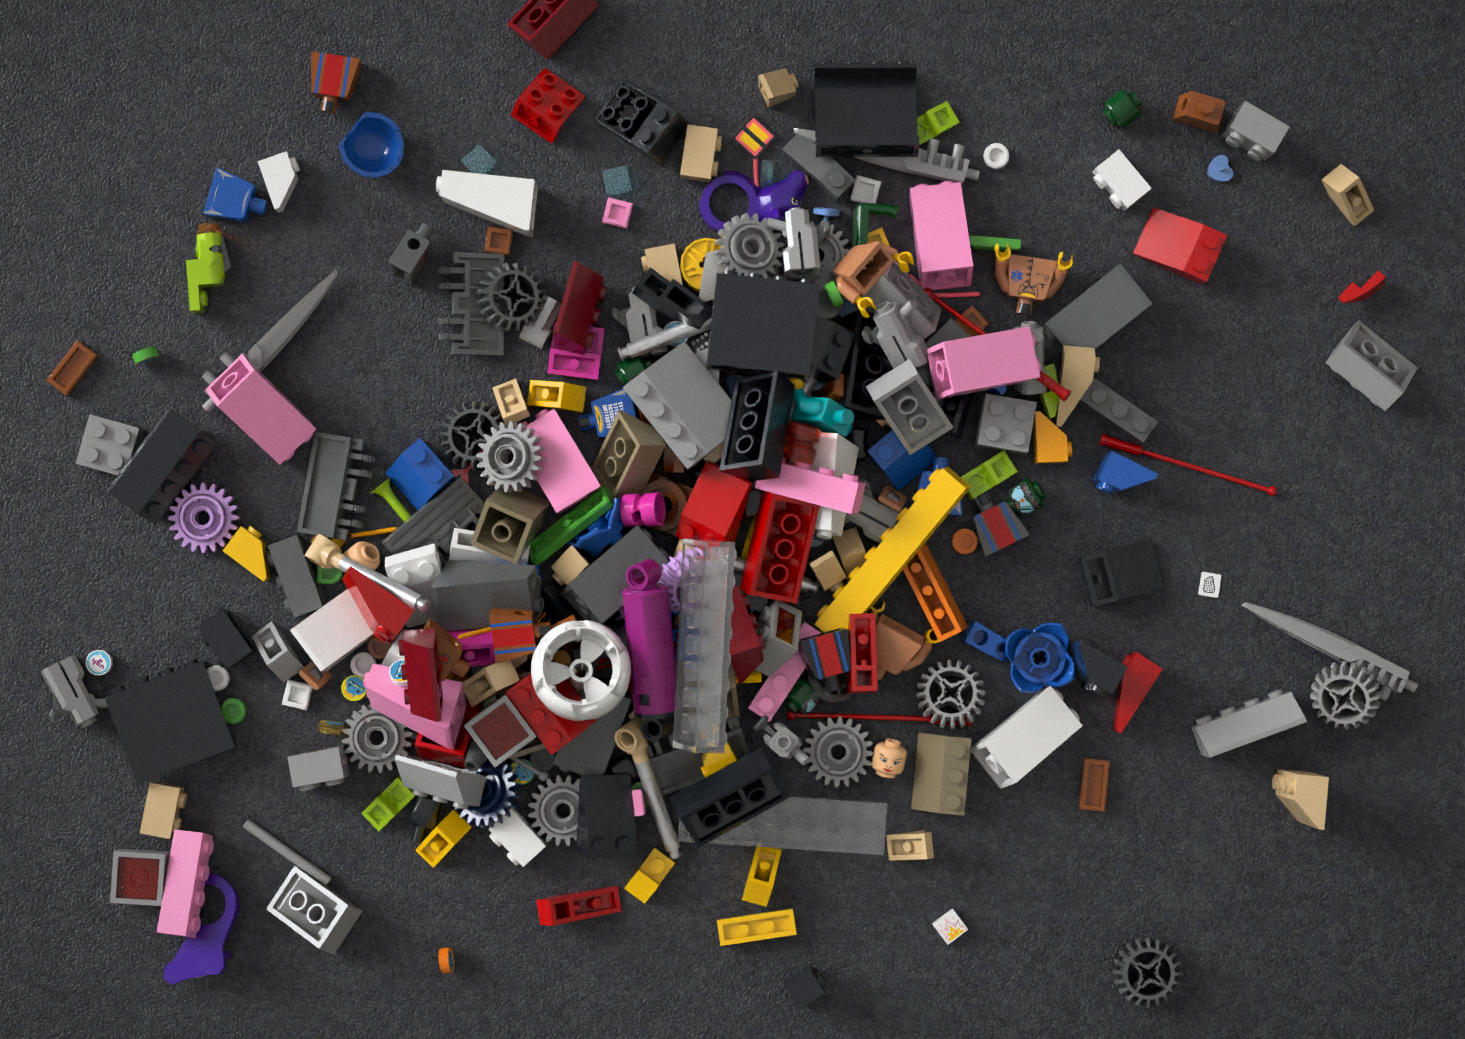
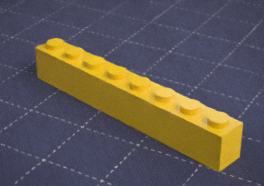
M949 467L942 468L941 470L937 468L928 480L931 483L925 490L921 488L912 498L915 501L909 509L905 507L896 517L899 522L894 528L889 527L881 535V544L877 548L873 546L864 556L867 561L861 568L857 566L849 574L848 577L851 580L845 587L841 585L832 596L835 599L830 606L824 605L817 613L819 619L815 625L823 632L837 628H846L848 631L849 614L868 613L969 491L971 486Z

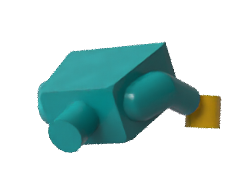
M789 379L795 384L793 398L796 403L790 420L807 431L838 433L846 438L852 430L853 412L830 398L807 397L802 389L806 384L801 379Z

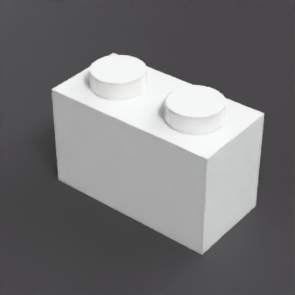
M1119 149L1092 172L1095 175L1093 179L1101 189L1106 188L1111 194L1109 197L1115 207L1118 209L1122 208L1124 211L1151 189Z
M511 808L509 810L511 817L503 815L502 824L496 822L493 828H489L491 832L489 837L497 846L503 845L509 851L506 855L516 866L520 863L524 867L547 846V843L537 835L538 833L515 808Z

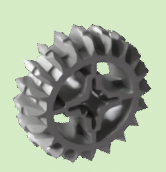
M947 660L946 668L943 667L941 662H937L938 671L930 666L928 672L931 677L927 674H922L921 679L926 683H918L917 685L919 690L924 691L916 693L917 699H924V701L918 703L919 709L927 707L923 712V716L928 717L933 714L931 723L935 724L937 719H940V728H944L945 723L950 722V729H954L955 721L959 722L960 727H964V718L972 723L974 718L971 712L975 715H980L981 710L976 706H984L985 703L984 700L978 698L986 694L985 690L978 689L984 685L983 680L974 681L979 676V673L976 671L969 675L971 666L967 665L962 670L961 661L957 662L956 667H952V661ZM956 676L963 680L957 683H950L942 677ZM936 682L941 695L937 698V701L932 703L929 691L933 683ZM969 686L972 692V701L966 707L960 695ZM945 689L949 692L957 691L955 694L957 700L952 697L944 699L947 693ZM952 706L960 712L950 714L940 711L939 708Z
M1346 661L1341 663L1340 668L1335 662L1332 663L1331 669L1324 667L1322 674H1317L1315 677L1316 682H1313L1311 685L1313 692L1310 694V699L1315 700L1312 707L1320 709L1317 713L1318 717L1326 716V724L1330 723L1331 720L1334 721L1335 729L1339 727L1340 723L1344 724L1345 730L1349 729L1351 723L1356 729L1359 728L1360 722L1366 725L1369 722V717L1373 718L1376 714L1375 709H1378L1380 706L1378 699L1381 698V692L1376 691L1379 688V682H1372L1374 679L1373 674L1365 675L1366 667L1361 668L1360 671L1357 670L1356 662L1351 667L1347 666ZM1339 679H1345V680H1350V681H1349V682H1346V683H1342V682H1340V681H1338V680H1339ZM1358 685L1363 690L1366 701L1361 699L1362 696L1357 693L1356 688ZM1325 689L1329 691V695L1334 698V705H1332L1329 702L1326 696ZM1351 689L1349 695L1340 702L1342 696ZM1349 708L1353 711H1343L1342 709Z

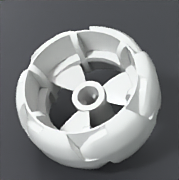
M573 620L554 627L540 640L532 657L531 678L538 698L551 712L568 720L584 721L597 719L608 714L621 702L630 682L631 662L627 648H625L615 632L605 625L594 621ZM582 640L580 649L581 659L573 661L570 667L552 662L554 654L560 647L572 641L580 642ZM604 650L607 657L611 660L613 669L612 679L608 687L602 681L592 677L593 668L591 662L597 659ZM581 670V673H583V670L586 671L585 677H576V671ZM569 678L572 686L578 689L584 688L586 699L573 701L565 698L556 690L555 684Z

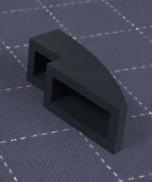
M651 267L632 292L639 299L663 314L699 330L713 311L710 305L675 279L670 282Z

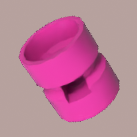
M659 492L645 493L643 496L638 493L624 494L620 504L621 520L624 526L636 527L638 525L641 527L643 523L646 526H662L666 515L663 495Z

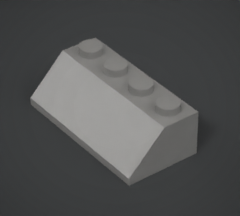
M1278 689L1268 693L1269 698L1259 701V698H1254L1244 702L1245 707L1235 710L1234 706L1220 711L1221 716L1211 718L1208 715L1196 720L1197 724L1191 726L1201 755L1210 758L1307 722L1293 694L1287 691L1283 692V689Z

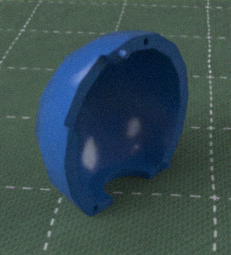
M366 112L340 142L339 150L343 161L352 171L363 177L377 178L389 174L398 167L404 156V141L400 128L392 119L381 113Z

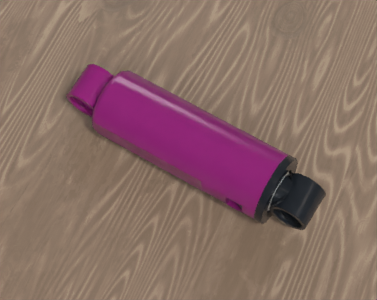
M645 559L628 568L626 580L629 586L623 589L622 594L628 654L631 662L634 716L638 719H643L641 723L642 734L647 740L654 742L674 732L676 728L674 716L680 713L669 589L666 584L657 583L662 576L660 565L653 559Z

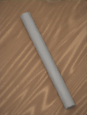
M250 819L243 825L244 829L323 885L327 886L332 879Z

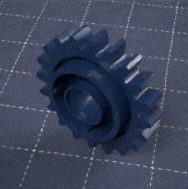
M487 759L478 771L473 772L487 776L479 807L469 805L468 810L454 807L455 810L461 812L460 818L467 820V823L471 825L476 824V826L484 828L486 825L493 828L494 821L500 824L503 823L502 815L511 817L508 809L509 807L517 808V805L512 801L513 799L520 798V795L514 793V790L521 787L520 784L513 782L518 778L517 774L512 773L513 767L505 765V761L494 767L489 759ZM488 788V789H489V790H488V793H487V795L484 797V792H485V790Z

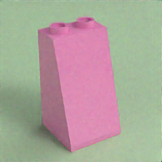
M944 181L939 185L919 184L910 188L909 200L920 287L923 290L930 288L933 291L971 286L973 261L961 182Z
M1030 326L945 341L926 349L936 400L1039 378L1041 364L1039 359L1036 358L1034 349L1036 341Z
M243 354L206 389L217 407L279 465L283 461L289 460L302 443L311 439L313 432L316 430L311 421Z
M546 408L535 415L537 418L530 424L525 421L522 424H526L527 429L535 430L533 437H541V441L537 446L545 447V450L540 452L539 456L545 457L546 460L538 463L544 470L535 471V474L538 476V483L554 510L560 515L588 498L602 486L556 410L550 411Z
M373 663L370 672H366L363 681L371 707L436 743L454 750L468 705L463 682L445 679L442 682L444 700L441 722H435L411 714L410 704L405 705L404 689H408V686L400 687L395 685L390 679V667Z

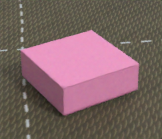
M608 197L602 223L627 229L633 203Z
M632 789L635 816H642L646 813L643 789Z

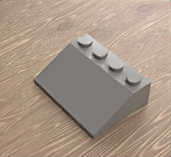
M685 341L623 387L624 391L687 470H690L724 443L732 400Z

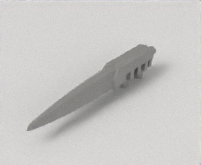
M794 128V133L815 142V131ZM932 138L929 140L927 151L919 148L918 157H854L898 171L942 181L961 182V185L965 178L978 181L980 173L979 170L968 168L970 160L962 159L963 145L954 144L952 156L939 154L937 150L940 141Z
M337 270L332 272L283 316L249 350V356L242 353L260 372L278 355L312 314L338 275ZM227 352L220 357V360L227 367L235 361ZM209 370L202 376L209 385L217 379ZM211 397L202 405L208 413L217 406Z
M1251 603L1242 604L1245 609L1334 660L1340 663L1346 661V663L1351 662L1349 667L1356 662V669L1359 671L1361 668L1366 667L1365 675L1373 674L1374 679L1372 682H1379L1382 685L1380 699L1383 701H1387L1391 691L1399 694L1405 688L1414 692L1418 686V683L1408 679L1410 672L1407 669L1348 639L1272 609Z

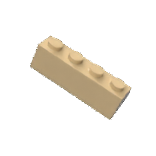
M1277 769V774H1274L1272 779V788L1276 790V796L1298 822L1324 830L1329 777L1307 771Z

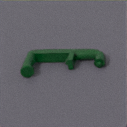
M859 203L854 209L852 248L867 244L869 214L886 215L895 220L900 206Z

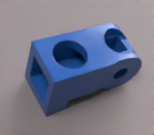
M970 620L968 628L965 629L960 640L1004 662L1007 657L1005 652L1006 639L980 623Z

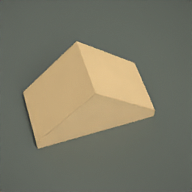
M856 527L843 531L842 537L832 536L843 571L847 577V582L851 580L848 577L849 574L857 566L861 568L867 561L864 558L866 552Z

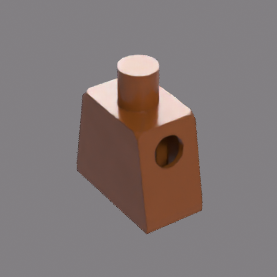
M1195 91L1187 92L1179 96L1172 120L1219 134L1226 111V101Z

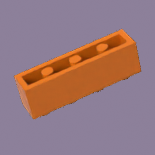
M925 543L903 571L939 642L967 629L968 626Z

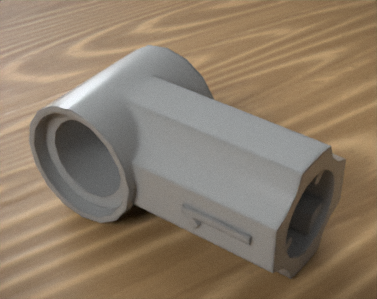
M546 295L542 297L545 303H539L538 305L542 311L540 313L534 312L537 320L532 321L529 318V326L524 325L519 336L522 340L541 350L552 333L551 328L558 317L561 303Z

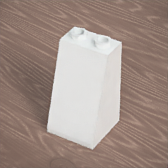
M442 170V177H437L436 192H439V196L444 203L527 237H533L538 192L535 179Z
M792 430L789 463L795 464V460L810 463L811 469L819 470V467H825L835 470L834 475L843 477L844 473L854 475L859 448L838 433ZM820 506L813 534H817L816 536L822 539H831L832 536L842 537L846 512Z
M348 589L290 630L321 672L330 670L370 640L374 633L367 625Z
M1051 686L1042 689L971 747L970 752L1000 789L1017 783L1083 726L1079 721L1078 714L1073 709L1068 708L1063 702L1062 694L1057 689Z

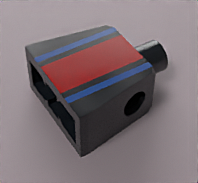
M837 628L799 639L798 651L811 679L819 680L824 678L827 692L841 689L842 684L839 674L851 670L847 629Z

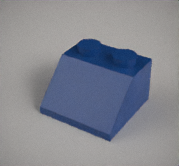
M893 430L867 450V455L898 491L931 465L934 457H936L928 444L910 455Z
M421 438L405 450L385 473L389 478L391 477L390 480L417 510L456 478L451 470Z
M1111 451L1105 454L1092 481L1097 483V489L1110 494V492H1117L1156 479L1158 473Z

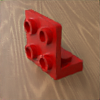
M544 68L518 97L511 116L553 144L558 138L563 124L584 101L585 95Z

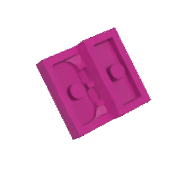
M554 322L547 373L598 380L605 328L592 327L591 333H594L592 347L586 348L585 355H580L555 348L554 328L556 322Z

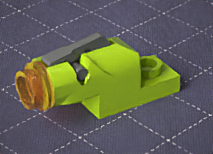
M218 223L198 225L195 257H198V259L186 260L190 311L194 314L205 313L204 306H208L207 292L203 291V288L222 286L225 280V272L231 269L227 246Z

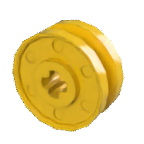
M702 238L693 241L686 247L681 256L680 272L683 281L689 288L699 293L703 274V267L700 268L699 265H703L706 253L721 248L714 243L716 239Z

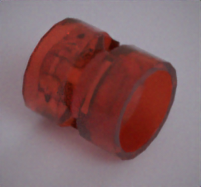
M789 421L787 430L789 441L785 442L783 458L805 464H814L817 453L814 444L819 443L822 428L806 423Z

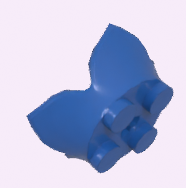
M615 498L614 507L567 542V544L585 550L593 557L598 556L609 543L611 545L616 544L622 538L620 531L624 527L620 514L621 499Z
M1044 623L1031 630L1026 628L1018 629L1007 636L1005 652L1011 663V679L1019 691L1034 693L1041 690L1044 686L1061 687L1075 679V663L1067 650L1069 635L1062 624ZM1043 651L1044 655L1042 657L1046 658L1045 662L1035 664L1033 654Z

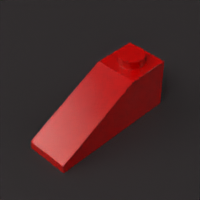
M875 613L849 614L848 639L851 670L846 672L847 694H873L878 691Z
M1133 652L1132 655L1127 654L1121 662L1128 666L1118 684L1113 729L1117 733H1122L1163 670L1138 652Z
M618 886L536 900L540 925L554 926L622 911Z

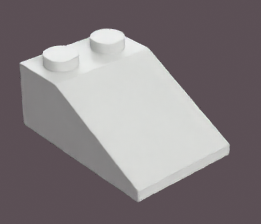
M435 543L385 557V570L389 579L422 595L424 600H430V607L425 613H421L420 609L413 612L406 622L407 628L427 623L429 619H436L431 586L443 568Z

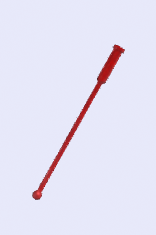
M930 288L924 289L936 303L980 335L987 334L935 296ZM1040 371V377L1036 380L1058 395L1063 402L1066 401L1072 391L1064 388L1043 371Z
M1102 433L1099 440L1100 446L1105 445L1134 455L1143 454L1265 491L1270 496L1277 494V488L1274 486H1262L1142 449L1140 445L1107 436L1105 433Z
M789 710L787 718L790 720L795 718L828 717L838 719L841 716L842 719L927 721L932 724L931 718L933 714L928 717L832 713L802 714L799 712L794 714ZM964 718L965 725L972 727V723ZM937 719L935 724H940L941 720Z

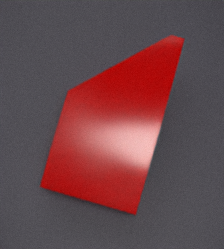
M1377 271L1361 288L1352 282L1338 299L1342 303L1363 301L1385 284L1386 277L1380 271Z

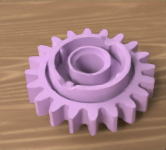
M201 483L200 490H198L195 484H192L191 493L183 489L182 494L184 498L177 497L175 499L178 506L169 507L170 510L175 512L174 516L168 517V520L175 521V525H172L169 529L173 531L178 530L174 539L180 540L184 538L182 547H187L191 543L192 552H196L199 546L202 553H207L208 546H210L213 552H216L217 543L226 547L224 538L232 539L233 535L230 533V530L239 529L238 526L233 524V521L240 519V516L233 515V511H236L239 507L235 505L230 506L234 497L228 496L224 498L226 489H221L217 493V485L212 484L209 490L206 483ZM203 511H207L210 515V520L206 525H201L198 520L199 514Z

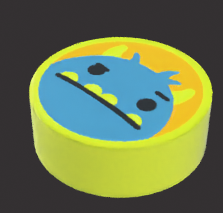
M353 675L343 681L341 691L346 699L358 701L365 697L367 690L363 686L364 678Z

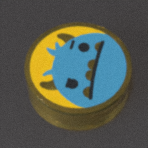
M331 720L319 721L318 731L321 733L333 735L344 733L342 732V729H344V723Z

